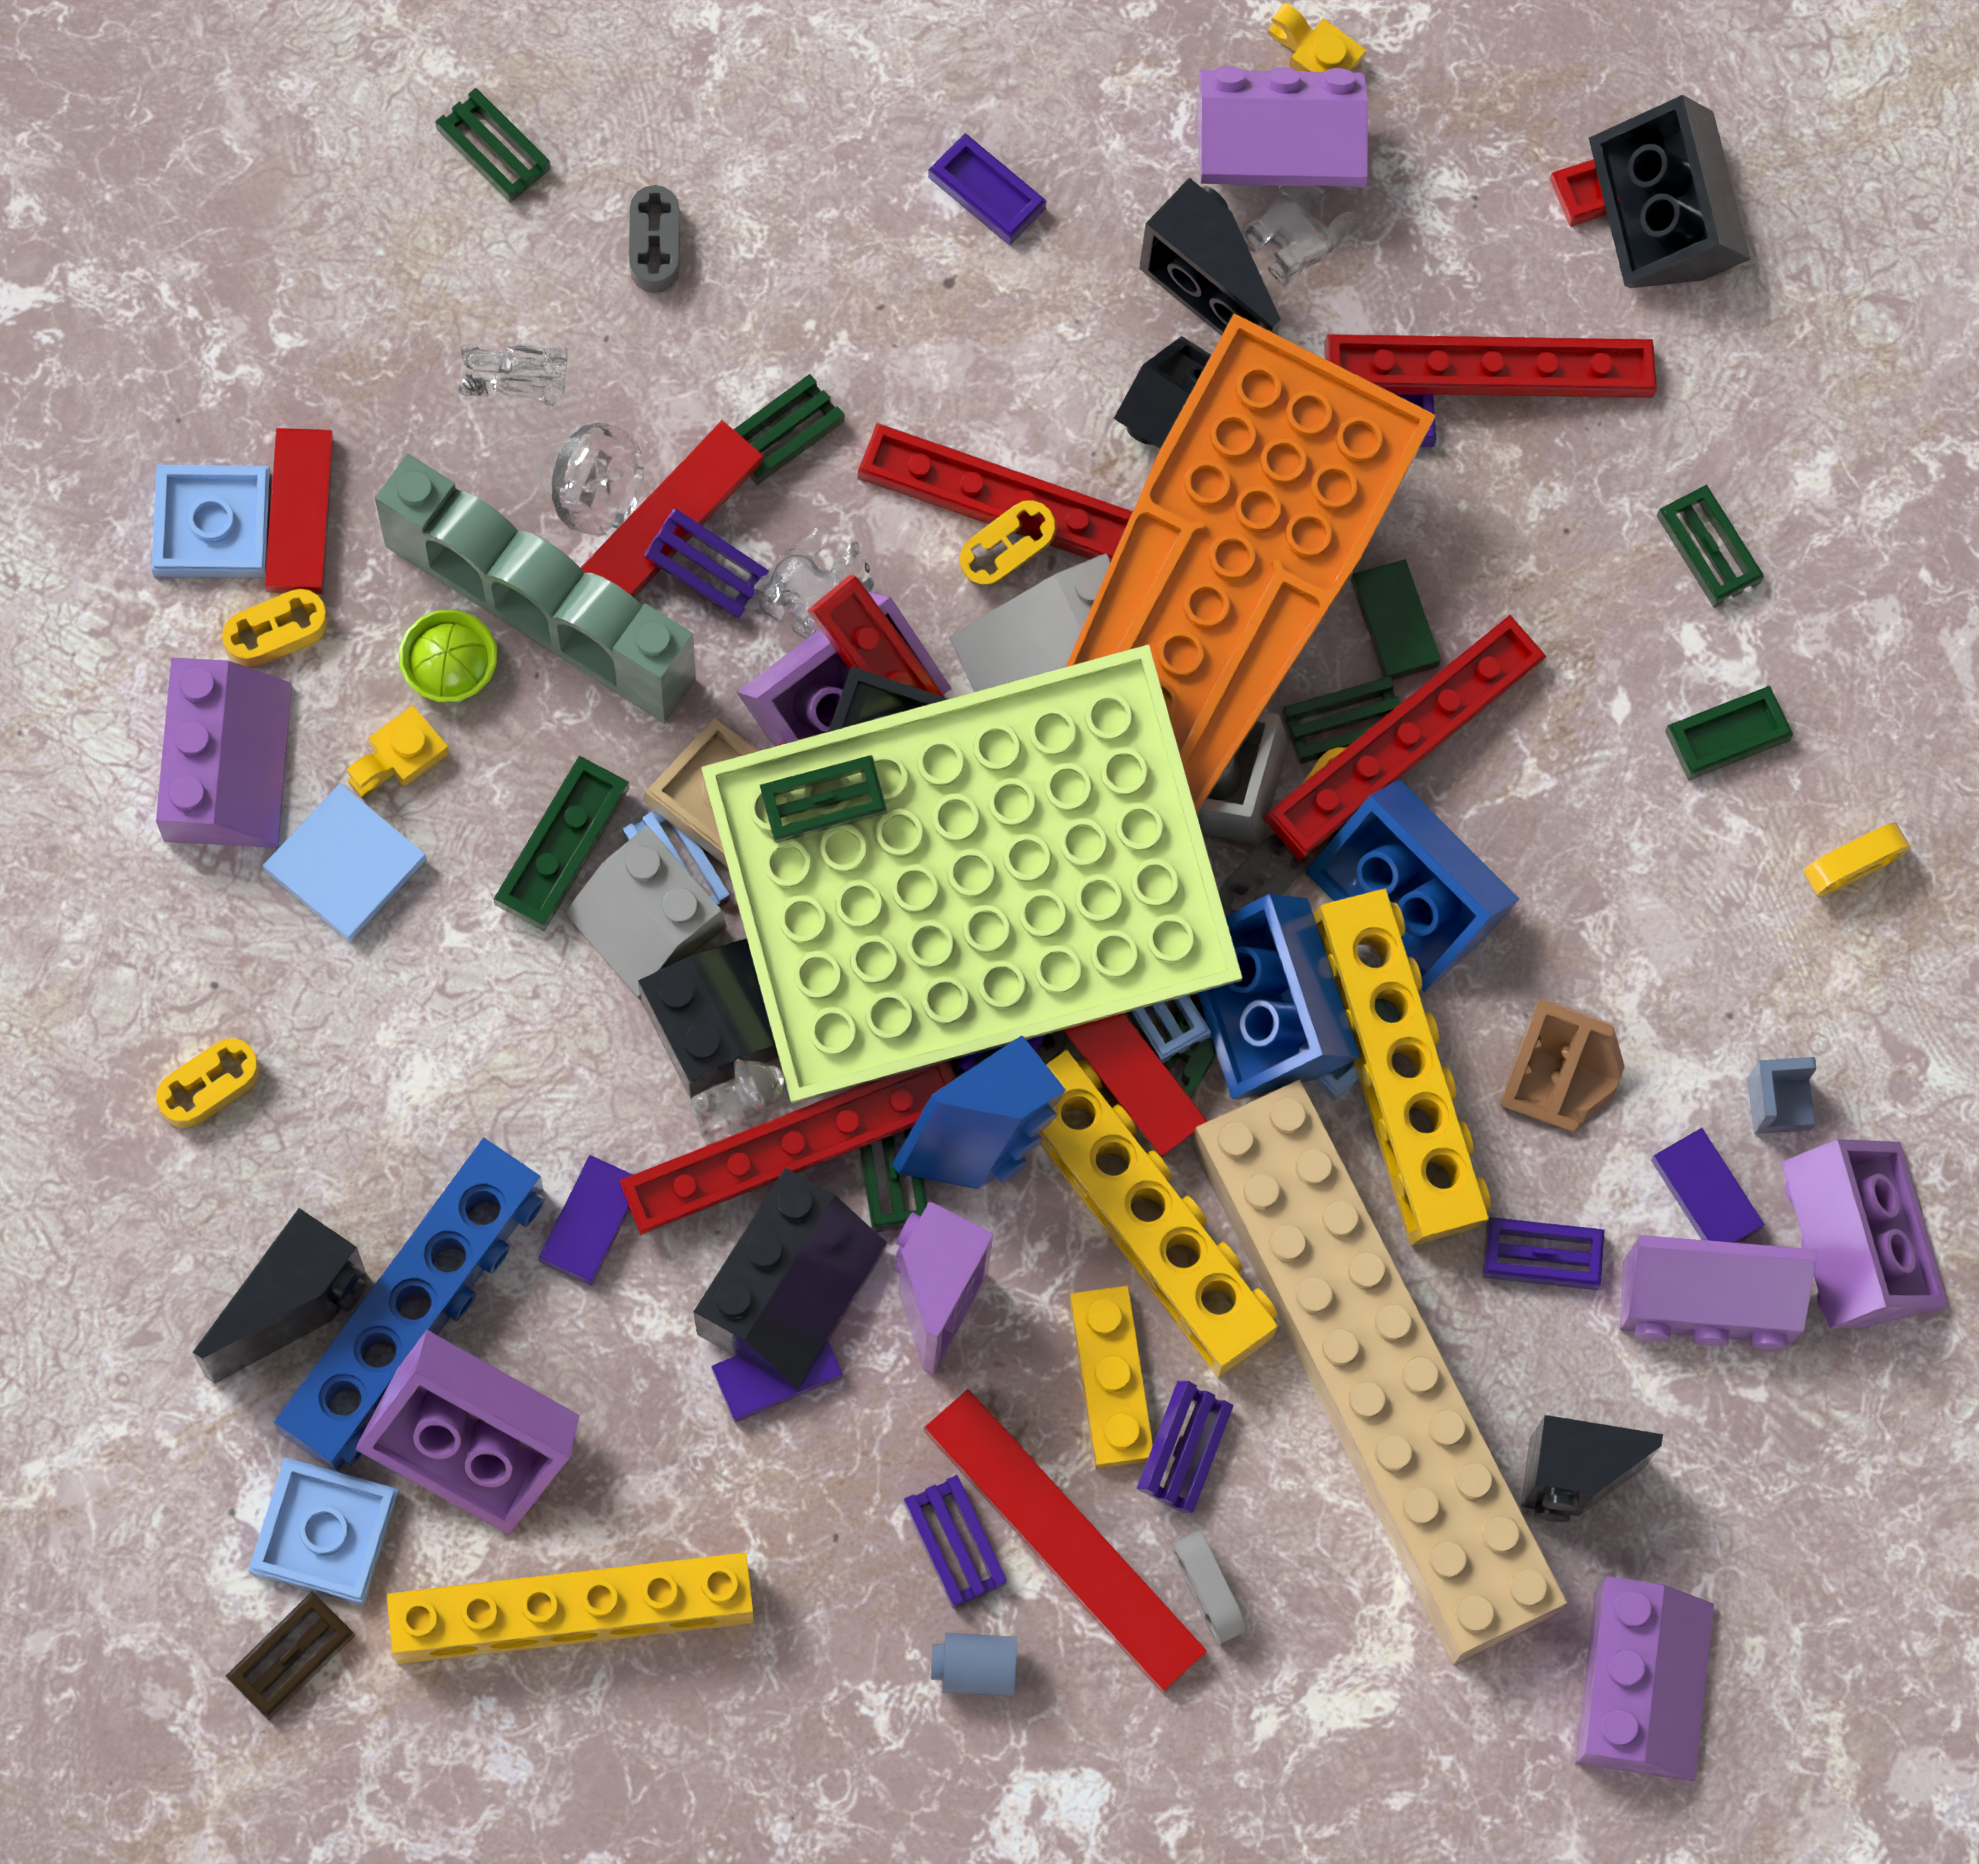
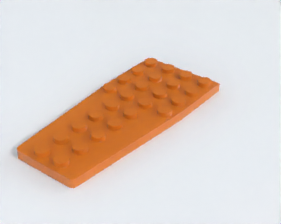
M1233 314L1154 461L1066 664V667L1141 646H1150L1196 814L1207 800L1356 569L1436 416L1236 314Z

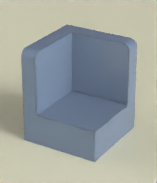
M1815 1057L1759 1060L1747 1078L1754 1134L1804 1131L1813 1128L1815 1120L1809 1079L1817 1069Z

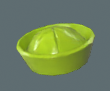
M457 609L436 610L420 617L406 630L399 646V668L406 683L420 696L440 703H457L476 695L491 680L497 665V644L490 629L476 616Z

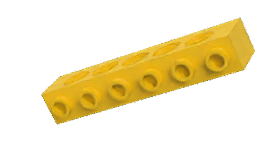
M1386 888L1322 904L1313 915L1361 1057L1354 1060L1353 1063L1410 1247L1476 1229L1489 1219L1487 1210H1490L1491 1207L1490 1195L1485 1181L1482 1177L1475 1176L1469 1157V1155L1473 1154L1471 1133L1464 1121L1458 1122L1452 1100L1456 1099L1455 1082L1447 1066L1441 1067L1435 1045L1439 1043L1437 1024L1431 1012H1424L1418 993L1422 989V978L1418 964L1413 957L1407 958L1401 939V936L1405 934L1402 912L1397 903H1390ZM1358 945H1369L1375 948L1381 957V967L1371 968L1362 963L1357 952ZM1376 999L1388 1000L1396 1007L1398 1012V1021L1396 1023L1385 1022L1377 1015L1374 1007ZM1392 1054H1404L1412 1060L1415 1066V1076L1413 1078L1402 1077L1394 1070L1391 1061ZM1411 1108L1421 1109L1429 1115L1432 1121L1431 1133H1421L1413 1128L1409 1121V1110ZM1428 1163L1438 1164L1447 1171L1449 1176V1186L1447 1189L1437 1188L1429 1182L1426 1176V1166Z
M1066 1050L1046 1064L1066 1091L1054 1108L1058 1116L1048 1127L1039 1133L1043 1138L1040 1146L1218 1379L1274 1338L1278 1325L1273 1319L1278 1316V1313L1270 1299L1261 1289L1256 1288L1251 1291L1238 1274L1243 1268L1231 1248L1224 1242L1216 1245L1203 1227L1207 1225V1220L1194 1200L1189 1196L1181 1199L1168 1181L1172 1179V1174L1163 1159L1154 1150L1148 1153L1143 1150L1133 1136L1137 1133V1128L1127 1112L1118 1104L1111 1108L1098 1090L1103 1085L1091 1065L1084 1059L1076 1062L1069 1051ZM1080 1108L1089 1113L1093 1123L1085 1129L1075 1130L1069 1128L1063 1122L1061 1116L1069 1109ZM1104 1154H1117L1125 1160L1128 1169L1120 1175L1110 1176L1098 1168L1096 1160ZM1141 1199H1150L1160 1206L1163 1215L1155 1221L1145 1222L1133 1214L1131 1205ZM1175 1245H1185L1195 1252L1198 1261L1191 1267L1179 1268L1168 1260L1166 1251ZM1209 1291H1221L1230 1298L1233 1308L1225 1314H1213L1203 1306L1201 1297Z
M747 1552L387 1593L391 1649L397 1664L754 1623Z

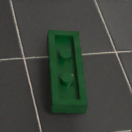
M579 755L493 898L495 906L545 932L629 791V781Z

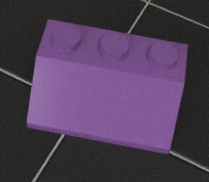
M1222 66L1215 70H1200L1196 130L1201 184L1367 187L1368 98L1364 73H1353L1342 68H1333L1325 72H1299L1288 67H1278L1270 71H1248L1233 66Z
M868 592L944 695L951 690V686L893 599L889 596ZM819 629L736 693L766 737L775 746L781 743L787 744L829 731L850 669Z
M171 658L156 823L164 842L278 848L292 697L291 682L228 660Z
M1836 1139L1781 1162L1786 1177V1194L1790 1203L1795 1208L1802 1232L1801 1246L1805 1249H1817L1814 1272L1818 1288L1817 1302L1821 1312L1827 1319L1829 1328H1864L1949 1307L1901 1142Z
M929 1201L922 1216L912 1212L903 1226L896 1242L899 1245V1249L895 1258L899 1260L894 1271L900 1274L899 1295L922 1368L934 1376L988 1275L993 1233Z
M1640 1235L1623 1261L1620 1330L1635 1331V1337L1645 1341H1666L1670 1339L1671 1334L1693 1336L1694 1343L1705 1346H1723L1729 1344V1339L1752 1341V1347L1758 1350L1787 1349V1344H1794L1804 1332L1816 1266L1817 1249Z
M426 1330L397 1368L362 1434L356 1450L510 1535L569 1460L580 1415L431 1331Z
M1605 1576L1595 1588L1575 1764L1695 1781L1714 1603L1663 1584Z

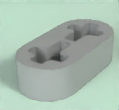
M1197 1530L1172 1542L1171 1548L1177 1565L1215 1641L1220 1645L1246 1633L1247 1628L1242 1613L1202 1533Z

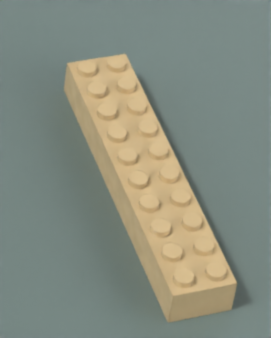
M1297 1080L1197 1126L1191 1146L1267 1297L1274 1305L1278 1313L1277 1317L1452 1665L1557 1616L1565 1607L1567 1601L1301 1080Z

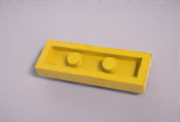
M1128 1285L1070 1293L1069 1301L1095 1469L1145 1463L1149 1457L1153 1442Z

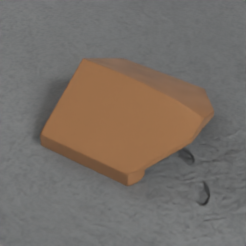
M1539 998L1519 1043L1500 1100V1106L1574 1132L1586 1119L1613 1099L1625 1065L1614 1024Z

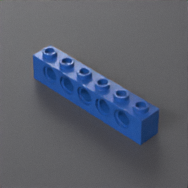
M483 1137L277 1416L274 1424L279 1434L333 1471L338 1472L345 1461L353 1465L362 1455V1453L356 1450L358 1442L397 1368L426 1330L438 1335L450 1318L456 1322L462 1318L475 1299L476 1292L472 1290V1287L484 1271L493 1274L506 1258L511 1245L506 1243L507 1239L518 1224L527 1227L539 1213L545 1201V1198L540 1195L544 1190L541 1176ZM482 1202L493 1203L500 1209L496 1220L487 1225L475 1224L468 1218L471 1209ZM446 1249H457L466 1256L463 1265L453 1272L438 1270L434 1266V1261L438 1254ZM412 1296L427 1298L431 1302L428 1313L416 1320L406 1319L401 1316L399 1310L407 1298ZM378 1343L390 1344L396 1349V1355L390 1364L376 1368L364 1361L366 1352L373 1345ZM350 1390L361 1396L359 1407L349 1415H336L329 1409L332 1398L341 1391Z

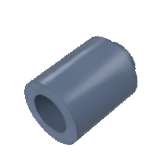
M945 1632L944 1644H933L931 1680L942 1681V1693L1014 1697L1017 1636Z

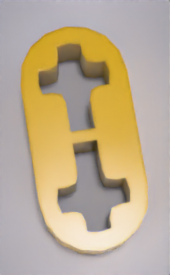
M1034 500L1022 501L1014 505L963 545L959 556L960 567L964 575L972 582L980 585H994L1005 579L1047 548L1054 540L1057 527L1053 513L1044 504ZM1024 512H1027L1032 517L1042 514L1046 520L1040 526L1043 536L1037 541L1030 536H1025L1013 545L1008 537L1021 528L1022 524L1018 517ZM1004 542L1008 549L994 560L995 565L998 567L996 572L990 575L982 569L975 573L971 567L977 560L973 552L975 548L981 545L989 551Z
M297 589L236 613L228 619L223 627L222 639L227 655L232 662L253 668L314 644L322 638L327 630L328 619L324 603L312 591ZM302 607L306 614L312 613L309 616L311 625L306 628H300L297 622H291L293 620L292 610ZM244 629H250L253 635H260L257 637L258 647L248 650L244 643L238 644L241 641L239 632Z
M1897 822L1889 823L1820 857L1807 866L1803 874L1816 896L1823 897L1893 863L1911 849V846Z
M236 1038L223 1039L166 1076L160 1082L156 1091V1103L163 1118L170 1125L180 1129L192 1128L201 1124L248 1092L256 1084L259 1077V1063L253 1049L245 1041ZM230 1055L235 1061L243 1057L246 1059L241 1064L244 1073L241 1077L234 1079L231 1074L227 1073L211 1082L212 1078L223 1071L221 1060L224 1057ZM205 1085V1088L192 1097L195 1104L192 1110L186 1112L181 1106L170 1109L175 1103L172 1094L175 1090L182 1088L188 1094Z

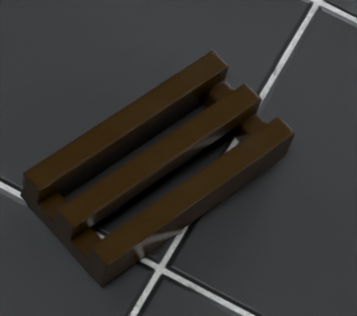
M311 1591L225 1677L269 1721L355 1637V1634ZM315 1611L321 1618L251 1685L245 1678ZM331 1627L336 1633L266 1700L262 1694Z

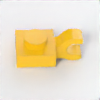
M1285 2L1271 18L1273 25L1268 29L1267 33L1277 42L1295 52L1291 56L1288 65L1292 69L1299 72H1325L1333 68H1342L1353 72L1364 59L1367 49L1324 18L1313 30L1303 15Z
M412 705L368 737L369 747L374 753L361 757L346 769L350 775L348 783L362 799L374 792L393 775L403 787H406L449 754L448 745Z

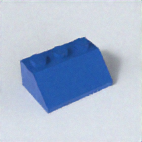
M1400 779L1371 794L1305 871L1333 901L1386 888L1390 903H1397L1402 912L1405 934L1401 936L1407 958L1413 957L1418 964L1422 978L1421 990L1424 993L1482 942L1520 900Z
M1268 894L1225 916L1241 971L1242 981L1197 994L1208 1028L1211 1031V1037L1231 1099L1239 1100L1274 1091L1297 1080H1301L1302 1083L1316 1080L1361 1058L1308 898Z
M1021 1035L931 1095L893 1161L892 1166L898 1174L974 1189H980L995 1178L1000 1183H1005L1028 1164L1024 1156L1036 1148L1043 1140L1039 1133L1048 1127L1058 1116L1054 1108L1066 1089Z

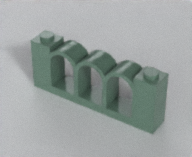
M407 453L375 496L386 548L665 724L695 682L694 639L691 631L648 604L642 605L632 595L611 581L593 573H584L571 558L557 547L535 534L518 531L496 509L476 496L456 489L453 481Z

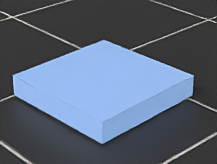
M157 465L152 551L153 576L265 578L270 515V467Z
M339 783L263 864L264 872L350 943L427 859L425 853Z
M284 1457L250 1563L249 1573L364 1606L399 1497V1490Z

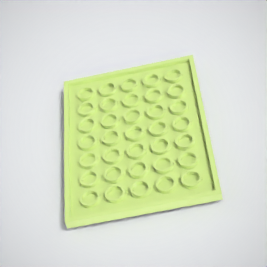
M1149 645L701 767L792 1104L1008 1045L1021 1035L1027 1040L1242 981L1241 971ZM869 755L873 756L887 814L775 843L760 784ZM865 772L776 795L775 799L777 805L866 782L867 779ZM871 794L781 818L782 826L872 802Z

